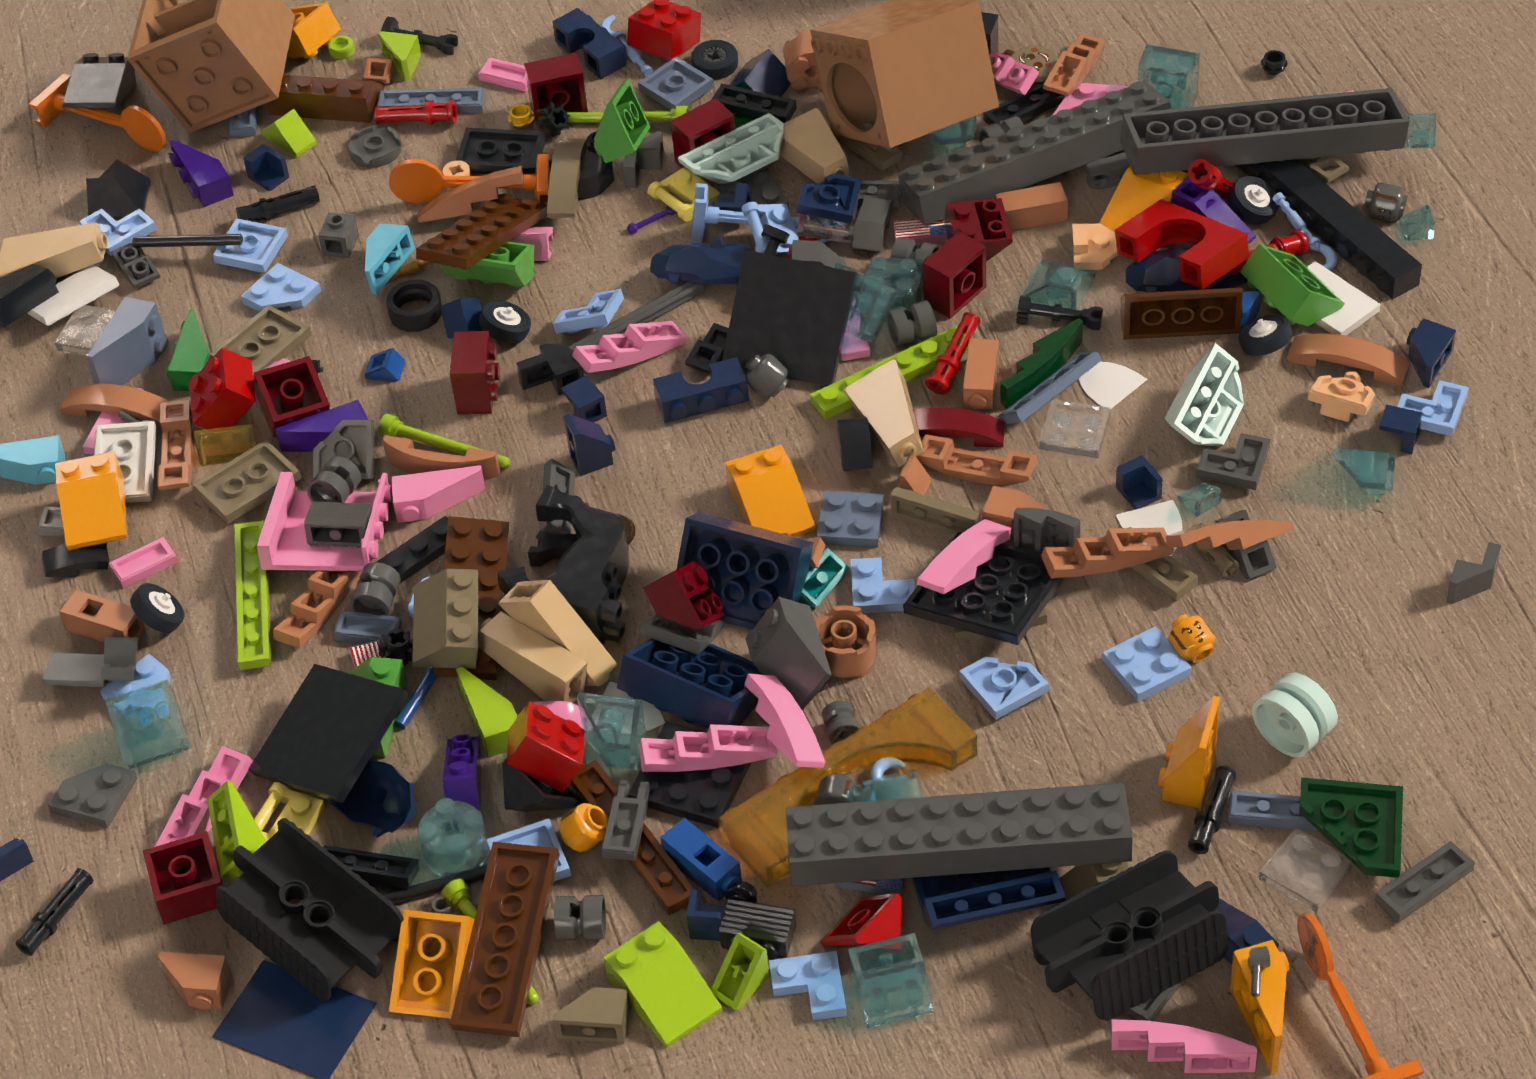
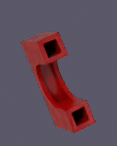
M1160 199L1115 229L1117 254L1136 262H1140L1159 248L1169 244H1196L1178 256L1181 281L1202 290L1249 258L1247 233L1163 199Z

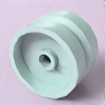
M1296 672L1287 673L1271 690L1267 691L1256 701L1252 708L1255 725L1262 736L1281 753L1294 758L1303 757L1318 743V740H1321L1337 725L1338 719L1335 705L1329 695L1318 683Z

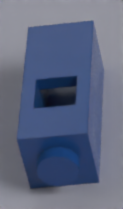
M685 817L660 837L661 846L680 871L716 901L722 899L727 889L731 888L734 883L742 881L740 862Z

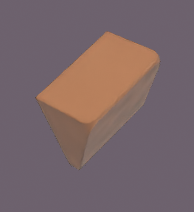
M367 58L362 80L389 84L396 71L393 60Z
M910 455L899 474V487L925 495L931 484V478L917 457Z

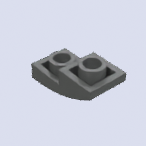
M129 243L111 251L112 258L134 288L160 278V274L148 254H144L141 247L135 248L133 243Z

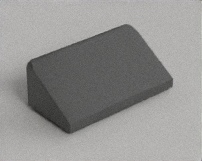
M52 653L42 682L45 685L103 687L109 681L101 680L104 654Z

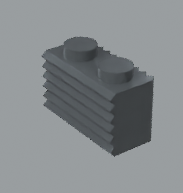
M330 501L311 502L306 520H304L307 544L310 546L313 544L318 546L320 544L322 547L324 545L328 547L330 545L334 547L336 545L339 547L344 545L345 547L351 546L353 548L356 546L359 548L362 546L361 539L365 536L372 504L336 503Z

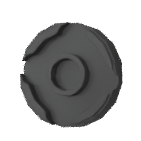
M379 125L361 128L351 136V141L348 143V152L351 160L367 168L381 167L397 159L402 150V142L398 132L388 126H385L386 129L379 128Z

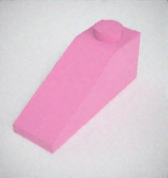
M481 465L393 476V505L397 523L429 519L484 491L485 483Z

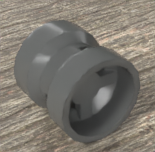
M834 701L824 707L822 711L824 724L828 727L827 734L829 740L834 745H848L860 736V728L858 722L854 719L855 713L850 702Z

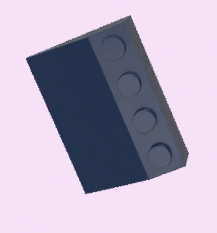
M697 512L685 519L677 569L696 560L698 565L703 567L707 573L708 584L712 592L722 602L724 616L719 619L730 624L753 629L778 597L795 602L799 601L808 574L814 542Z
M651 638L623 655L617 689L626 692L631 698L644 700L653 704L658 710L671 712L680 716L685 722L695 723L709 729L710 724L741 726L756 707L759 700L745 686L747 675L762 674L752 661L713 644H710L699 654H694Z

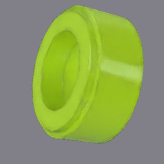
M348 36L334 37L328 43L329 54L334 59H347L355 52L353 39Z

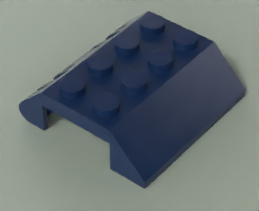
M1050 867L911 878L924 921L932 930L1066 901L1056 870L1051 871Z

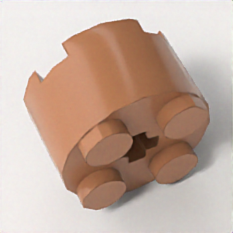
M810 30L798 32V37L791 41L787 40L783 48L787 79L790 81L791 87L798 91L815 87L823 90L815 52L811 47L812 37Z
M849 605L834 606L831 608L830 613L825 614L821 618L818 616L815 619V623L832 676L839 678H862L867 675L877 656L874 620H870L869 617L864 615L859 607Z

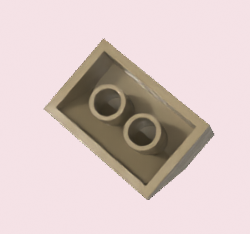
M445 569L414 585L412 667H463L464 669H476L478 652V570Z

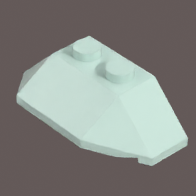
M768 113L679 156L678 161L691 172L718 184L733 182L779 159L785 129L784 123Z
M1215 343L1188 374L1165 416V420L1193 444L1214 447L1224 445L1244 405L1241 381L1237 372L1239 371L1238 361Z

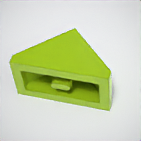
M385 31L378 33L382 54L386 59L393 60L396 71L405 81L410 80L421 58L418 35Z
M295 109L261 131L264 137L296 158L317 145L316 139Z
M736 933L711 988L715 997L734 1010H739L770 977L767 950L742 933Z

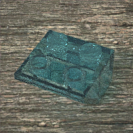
M915 933L848 949L849 973L867 1028L934 1012L925 964Z

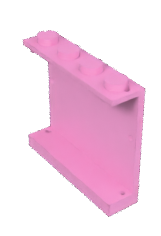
M281 472L257 544L261 570L362 571L366 564L372 563L373 559L378 557V540L383 539V522L388 521V504L393 502L392 485L388 484L387 473H382L381 479L378 480L379 487L377 492H353L345 502L372 504L365 536L361 539L362 546L359 548L354 546L352 548L351 546L345 547L344 545L341 547L338 545L335 547L324 545L322 547L320 544L318 546L307 544L304 520H306L307 513L309 512L311 500L307 491H296L293 472Z

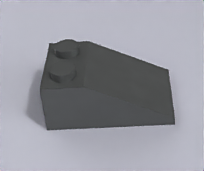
M778 597L773 605L766 610L756 626L750 630L745 639L752 662L762 675L776 676L803 711L829 680L832 673L810 606Z

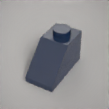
M1424 318L1417 328H1412L1409 332L1407 344L1410 345L1408 358L1423 386L1429 388L1453 352L1456 330Z
M570 414L563 416L569 455L580 476L613 465L612 452L616 449L610 434L605 435L599 424Z

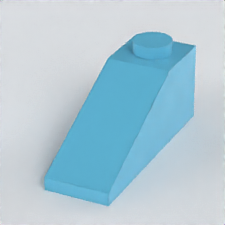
M379 224L367 237L364 272L372 295H377L414 251L415 247L408 225Z
M59 435L0 444L1 478L33 485L56 482L55 463L65 462V453Z

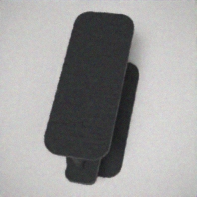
M282 818L277 823L278 831L253 854L241 845L233 851L234 863L244 873L228 888L223 885L216 888L217 908L223 920L234 930H237L241 936H244L247 941L252 943L257 949H260L265 956H268L270 960L278 964L281 969H284L288 975L301 983L305 989H308L319 1000L328 1001L331 998V989L355 965L375 979L382 973V961L377 955L392 941H399L400 927L404 919L401 911L389 899L387 900L383 894L376 891L373 886L371 887L368 882L361 879L349 867H346L342 861H339L327 849L320 846L317 841H314L311 836L304 833L296 824L287 818ZM292 899L301 900V902L297 904H291L288 901ZM317 919L326 920L323 924L313 923Z
M1163 851L1118 873L1114 877L1108 878L1106 881H1102L1098 885L1081 892L1079 895L1071 897V899L1052 907V909L1042 912L1041 915L1034 919L1030 932L1035 960L1040 965H1047L1045 968L1047 987L1052 992L1057 993L1077 983L1092 999L1096 1016L1101 1020L1108 1021L1123 1012H1127L1130 1008L1136 1007L1142 1002L1144 1003L1151 997L1157 996L1168 988L1185 981L1198 972L1213 966L1222 960L1228 949L1226 918L1221 912L1213 911L1219 905L1218 887L1212 881H1206L1194 887L1178 870L1177 857L1171 851Z

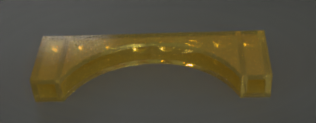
M928 687L919 694H913L906 702L895 709L886 711L880 718L869 725L860 727L845 740L834 743L829 750L822 753L825 760L824 768L800 767L790 774L781 776L777 782L763 791H757L750 799L737 807L728 809L724 815L719 817L721 837L769 888L790 874L786 807L810 806L815 800L819 783L825 776L835 773L849 775L861 769L871 767L877 760L884 757H894L902 762L930 764L953 771L978 755L977 734Z

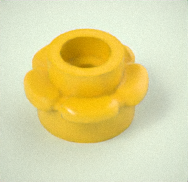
M517 104L510 109L508 121L517 128H526L534 121V113L528 105Z

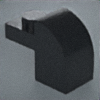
M591 151L582 158L577 187L578 200L596 197L614 182L612 161L605 163L602 156ZM553 157L549 160L550 171Z
M560 344L540 345L539 355L516 362L519 383L523 390L551 381L557 394L560 396L563 395L562 388L584 377L583 367L572 356L574 351Z
M867 417L837 420V438L840 446L843 471L873 468Z

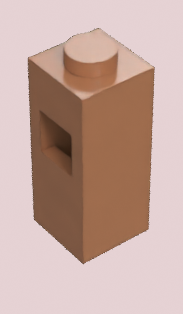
M1061 182L995 194V199L1002 198L1010 231L1068 221V199Z
M970 338L963 385V409L993 411L999 365V340Z
M76 589L69 599L64 601L59 611L66 631L103 643L106 636L139 638L145 630L143 621L135 614L131 606Z

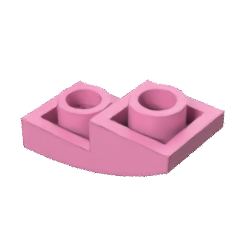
M992 50L989 56L994 82L1014 92L1026 95L1039 72L1032 66L1016 62L1009 55Z

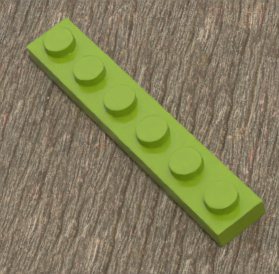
M958 325L811 393L810 402L826 420L852 408L844 391L846 387L892 359L896 360L906 382L935 369V360L938 356L945 353ZM963 334L960 338L957 347L959 346L965 334ZM969 345L967 346L963 355L968 353Z
M265 520L234 524L237 644L240 670L271 666L268 570H261L257 544Z

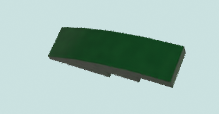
M1080 318L1034 342L1033 354L1017 362V373L1000 382V403L1006 409L1069 361L1082 343L1083 321Z

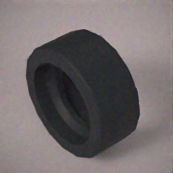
M415 279L401 282L393 287L387 295L386 304L389 318L392 324L400 330L417 332L428 329L436 324L442 315L440 308L442 304L438 289L428 281ZM413 300L429 302L427 306L416 311L399 309L406 302Z

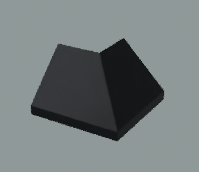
M118 159L99 178H86L88 216L101 208L114 220H120L138 209L145 212L150 179Z
M507 758L503 761L504 804L506 810L528 812L570 809L584 803L581 797L569 785L562 793L507 765Z

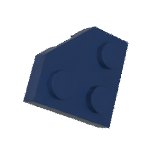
M832 174L825 177L824 182L816 185L809 183L802 186L796 213L852 224L861 179Z

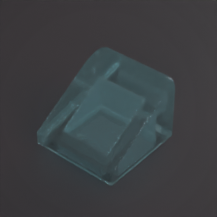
M1436 113L1408 114L1410 123L1406 138L1407 147H1435Z
M1429 205L1423 206L1399 219L1405 241L1433 238L1435 221Z
M1201 482L1178 495V500L1197 517L1221 503L1222 490L1217 486Z

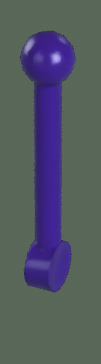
M667 205L666 210L637 224L630 223L627 230L630 234H635L639 228L666 215H674L677 212Z

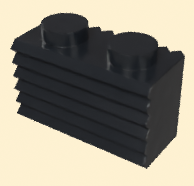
M729 898L719 928L721 947L729 951L736 933H742L765 948L768 959L787 958L796 928L795 909Z

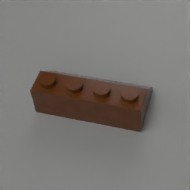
M283 74L278 99L266 104L269 115L284 116L295 109L300 118L371 123L374 109L377 107L379 91H384V84L364 80Z
M1226 288L1121 294L1120 317L1123 340L1239 334L1243 289Z

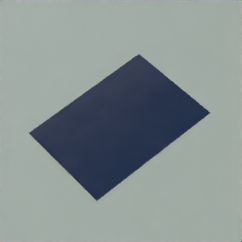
M263 960L212 1037L315 1078L329 1079L377 1003L337 987L331 989V998L328 1001H321L277 964Z

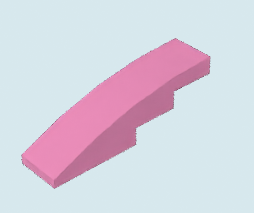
M673 321L628 324L625 334L602 335L598 345L576 346L572 356L587 373L612 370L661 355L686 343L688 337Z
M987 519L970 527L953 540L918 577L917 585L945 594L974 579L977 566L993 559L994 547L1010 539L1011 528Z
M748 674L745 686L759 699L755 711L770 725L766 737L795 766L824 768L825 760L816 736L791 693L776 676Z
M710 724L707 733L675 731L673 739L641 738L638 746L642 772H680L741 765L776 757L777 748L766 737L769 727Z
M222 746L209 772L202 770L189 796L182 794L155 847L205 831L209 832L212 824L207 798L226 781L232 782L235 788L238 789L253 760L249 756Z
M1111 1019V1050H1147L1148 1062L1183 1061L1184 1073L1255 1072L1257 1047L1222 1034L1184 1025L1145 1020Z

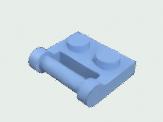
M756 202L744 204L741 209L744 217L748 218L756 243L755 252L764 253L768 244L766 238L761 236L763 231L759 219L761 218L763 227L768 224L790 234L787 243L780 244L775 256L787 258L789 247H792L793 240H799L787 204H757Z

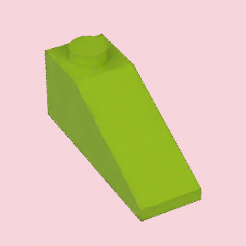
M463 667L457 668L461 692L488 757L507 752L509 729L519 716V714H516L512 702Z
M226 781L207 798L220 876L234 882L244 872L235 865L233 851L241 845L253 854L266 842V839L234 784Z

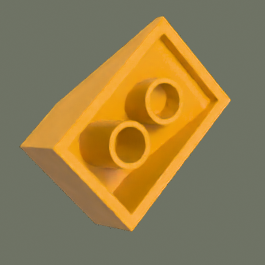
M327 2L290 7V10L295 15L287 57H304V59H309L318 53L317 49L328 44L334 38V35L341 30Z
M1129 166L1099 223L1115 232L1116 228L1160 199L1171 203L1172 191L1188 178V173L1176 171L1134 175L1131 166Z
M782 444L725 462L728 488L747 525L777 533L788 532L792 537L816 530V525L797 475Z
M115 451L55 463L56 485L67 550L128 538L124 477Z
M1213 696L1178 729L1175 742L1168 743L1165 761H1169L1167 768L1161 767L1158 778V786L1163 787L1162 801L1201 809L1215 761L1220 697Z
M403 910L402 916L404 920L400 927L389 1012L451 1019L475 919L469 916Z
M1273 940L1234 951L1230 991L1271 1075L1278 1073L1285 991H1287L1286 973L1290 970L1285 953L1278 951ZM1266 946L1270 955V967L1260 968V996L1254 997L1251 995L1252 974L1248 966L1249 952L1252 948Z

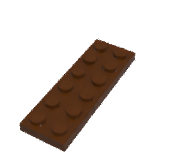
M499 194L498 199L485 203L479 209L471 212L468 216L458 220L449 228L442 230L441 233L417 247L416 259L467 270L547 216V205L538 203L536 199L522 200L514 198L511 194Z
M449 516L443 570H478L479 630L481 624L486 619H493L500 611L502 612V607L498 603L503 598V592L499 589L497 573L498 571L506 570L509 522ZM478 647L476 669L466 670L478 679L496 680L498 663ZM457 668L433 669V675L458 677Z
M502 842L492 843L450 1021L452 1030L512 1037L520 1036L560 856L558 848Z

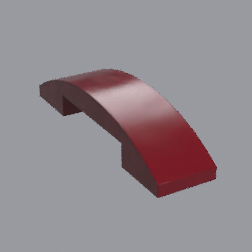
M932 407L913 409L920 436L924 437L927 434L937 437L973 438L974 447L1003 448L1005 422L996 417L959 408Z

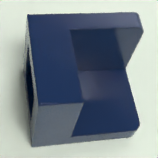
M262 144L243 158L248 178L268 191L273 190L289 178L285 157L265 144Z
M737 183L735 194H720L718 202H712V207H719V210L742 212L741 207L748 202H752L748 183Z
M479 297L459 298L440 306L448 338H453L454 332L483 331L479 325V317L482 311Z
M587 376L562 388L563 394L574 406L576 417L594 423L607 416L604 395Z
M1386 404L1379 429L1403 435L1400 451L1412 454L1420 432L1422 412Z
M1143 456L1117 467L1116 488L1134 509L1143 508L1162 499V477Z
M15 838L0 847V881L34 862L29 848L23 839Z
M691 889L687 909L689 938L720 941L719 928L726 905L700 904L698 889Z

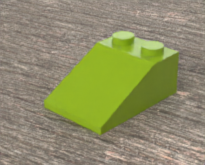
M660 921L603 957L609 983L614 987L628 990L631 1008L667 1048L723 1011L721 1004L684 949Z

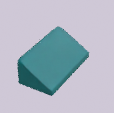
M827 547L823 551L818 568H809L798 602L809 605L811 609L815 610L850 567Z

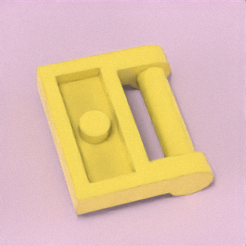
M683 167L663 181L651 183L647 193L654 199H660L678 213V217L688 222L693 218L696 183H708L686 167ZM708 184L709 206L712 207V202H718V197L721 193ZM669 192L673 193L675 196H677L679 199H681V200H682L683 202H685L686 204H683L681 201H679L677 198H675V197H674L673 195H671Z
M274 782L268 790V798L254 820L266 841L278 831L277 823L282 818H287L309 835L324 811L325 805L321 799L290 790L285 785ZM279 803L286 804L269 833L263 832V828Z

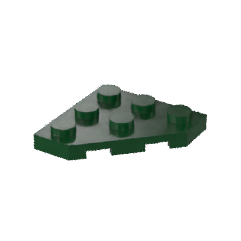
M1302 777L1299 813L1365 875L1398 878L1401 871L1403 786Z

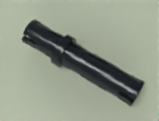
M313 185L274 198H261L259 202L237 207L236 213L238 219L255 221L263 218L268 220L271 219V216L318 203L320 199L317 188Z
M1218 766L1216 768V773L1202 810L1196 813L1194 819L1195 828L1191 839L1188 841V848L1194 853L1206 854L1214 833L1219 831L1221 825L1220 816L1233 781L1236 778V772L1228 766Z
M77 868L41 913L37 912L32 918L33 923L15 943L21 952L32 956L46 937L53 935L57 931V924L73 907L89 885L93 883L94 880L87 871Z

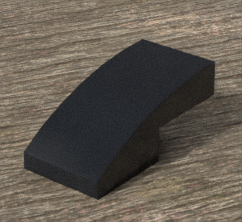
M713 323L704 340H697L685 361L686 366L710 374L709 364L722 361L729 328Z
M106 543L67 550L66 544H62L42 551L41 555L45 577L76 578L77 569L108 570L110 563Z

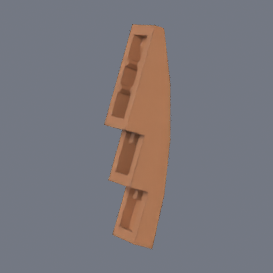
M1080 33L1076 42H1071L1067 51H1062L1043 84V89L1065 96L1072 94L1097 62L1105 48V40Z
M522 166L492 172L440 195L418 211V223L468 215L473 212V203L498 199V187L523 183Z
M1273 520L1227 521L1191 527L1166 535L1165 538L1169 548L1184 547L1196 542L1198 549L1215 548L1226 543L1228 550H1241L1295 528L1292 522Z
M1164 527L1110 528L1105 537L1076 538L1073 547H1045L1041 557L1051 578H1064L1111 572L1144 564L1173 554L1174 548L1168 547L1165 538L1167 533Z
M362 571L315 572L308 578V589L291 603V614L273 629V639L300 649L336 611L358 580Z

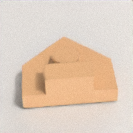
M1101 223L1072 224L1074 270H1102L1110 264V260L1119 255L1117 254L1115 232Z
M1356 371L1346 372L1344 377L1332 378L1330 375L1318 377L1309 390L1307 400L1322 404L1321 415L1349 422L1353 413L1365 417L1374 402L1375 393L1369 386L1365 387L1361 383V377Z

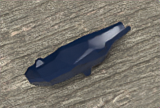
M715 237L712 243L672 245L652 257L650 272L658 278L668 279L671 284H676L679 280L701 284H738L745 250H752L742 244H725L721 237Z
M1191 245L1189 248H1169L1155 251L1140 262L1133 261L1125 269L1126 283L1135 291H1145L1146 293L1202 290L1181 281L1178 256L1194 245ZM1229 271L1203 290L1226 289L1246 283L1248 279L1241 273L1234 275Z
M368 761L343 803L327 799L333 807L353 823L373 826V836L377 838L387 832L393 833L416 818L413 784L407 781L396 767L380 761Z

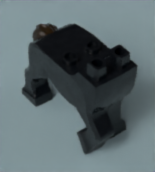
M546 485L536 503L538 521H568L572 524L576 534H551L539 531L536 536L538 546H530L527 552L530 567H541L548 561L560 559L555 573L544 580L552 581L602 645L605 640L620 643L626 627L625 622L619 621L623 607L622 602L618 600L621 596L622 585L630 565L628 546L634 539L635 525L631 519L621 514H614L590 507L579 496L561 493L553 486ZM524 567L501 570L497 573L499 589L504 593L503 597L518 582L531 581L527 579Z

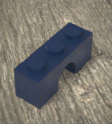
M579 8L552 21L555 42L570 54L583 49L585 66L600 79L626 66V47L623 42L613 37L605 27H601L590 15H586Z
M735 357L709 364L710 379L702 384L688 383L684 380L681 372L654 378L655 400L664 422L667 423L749 401L747 379L738 358Z

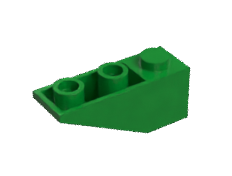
M189 310L186 321L182 322L179 341H175L172 360L166 366V376L171 380L174 391H190L189 382L191 378L205 367L207 360L210 358L194 310Z

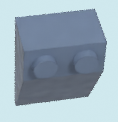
M129 297L123 299L87 355L95 384L123 385L156 363L161 353L166 350L168 339L165 336L162 318L159 315L156 303Z

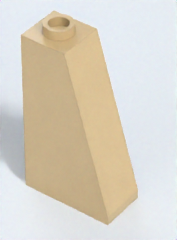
M815 108L784 123L785 129L779 156L817 184L824 182L825 177L832 174L850 177L847 157L819 109Z
M97 222L4 238L0 251V278L32 264L48 268L55 278H59L102 262L105 250L108 248L107 235L104 232L102 233Z
M895 359L890 360L844 389L853 409L859 417H867L869 430L898 467L905 464L910 455L918 456L924 452L907 384Z
M551 580L518 582L498 603L513 619L587 662L585 686H600L611 677L610 672L617 666V663Z
M501 611L493 619L488 618L481 624L478 630V647L544 701H566L575 704L584 695L587 662Z

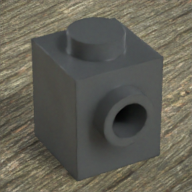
M328 213L318 235L323 255L350 258L359 237L355 215Z

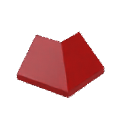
M898 893L862 897L823 937L820 943L823 947H900V934L903 927L901 897Z

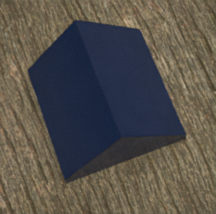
M767 49L748 61L730 85L782 97L791 83L787 79L786 67L770 49Z

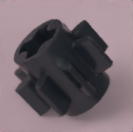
M550 102L545 104V109L536 111L539 116L535 124L539 125L545 134L551 132L553 137L561 134L560 130L569 128L567 122L570 114H567L563 109V104L555 107L554 103Z
M395 628L386 635H381L382 644L378 645L379 656L401 659L404 666L409 661L412 662L413 639L410 640V631Z

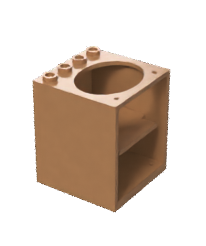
M142 0L127 60L188 132L192 133L278 99L295 15L283 0H187L183 3H180L179 0Z
M891 0L810 29L812 37L811 47L815 52L831 131L834 135L892 148L999 107L979 0ZM876 120L873 128L869 131L857 128L859 124H866Z

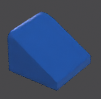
M1260 291L1243 292L1240 330L1247 323L1254 320L1259 313Z
M394 348L374 354L370 358L364 377L370 380L398 381L405 366V360Z

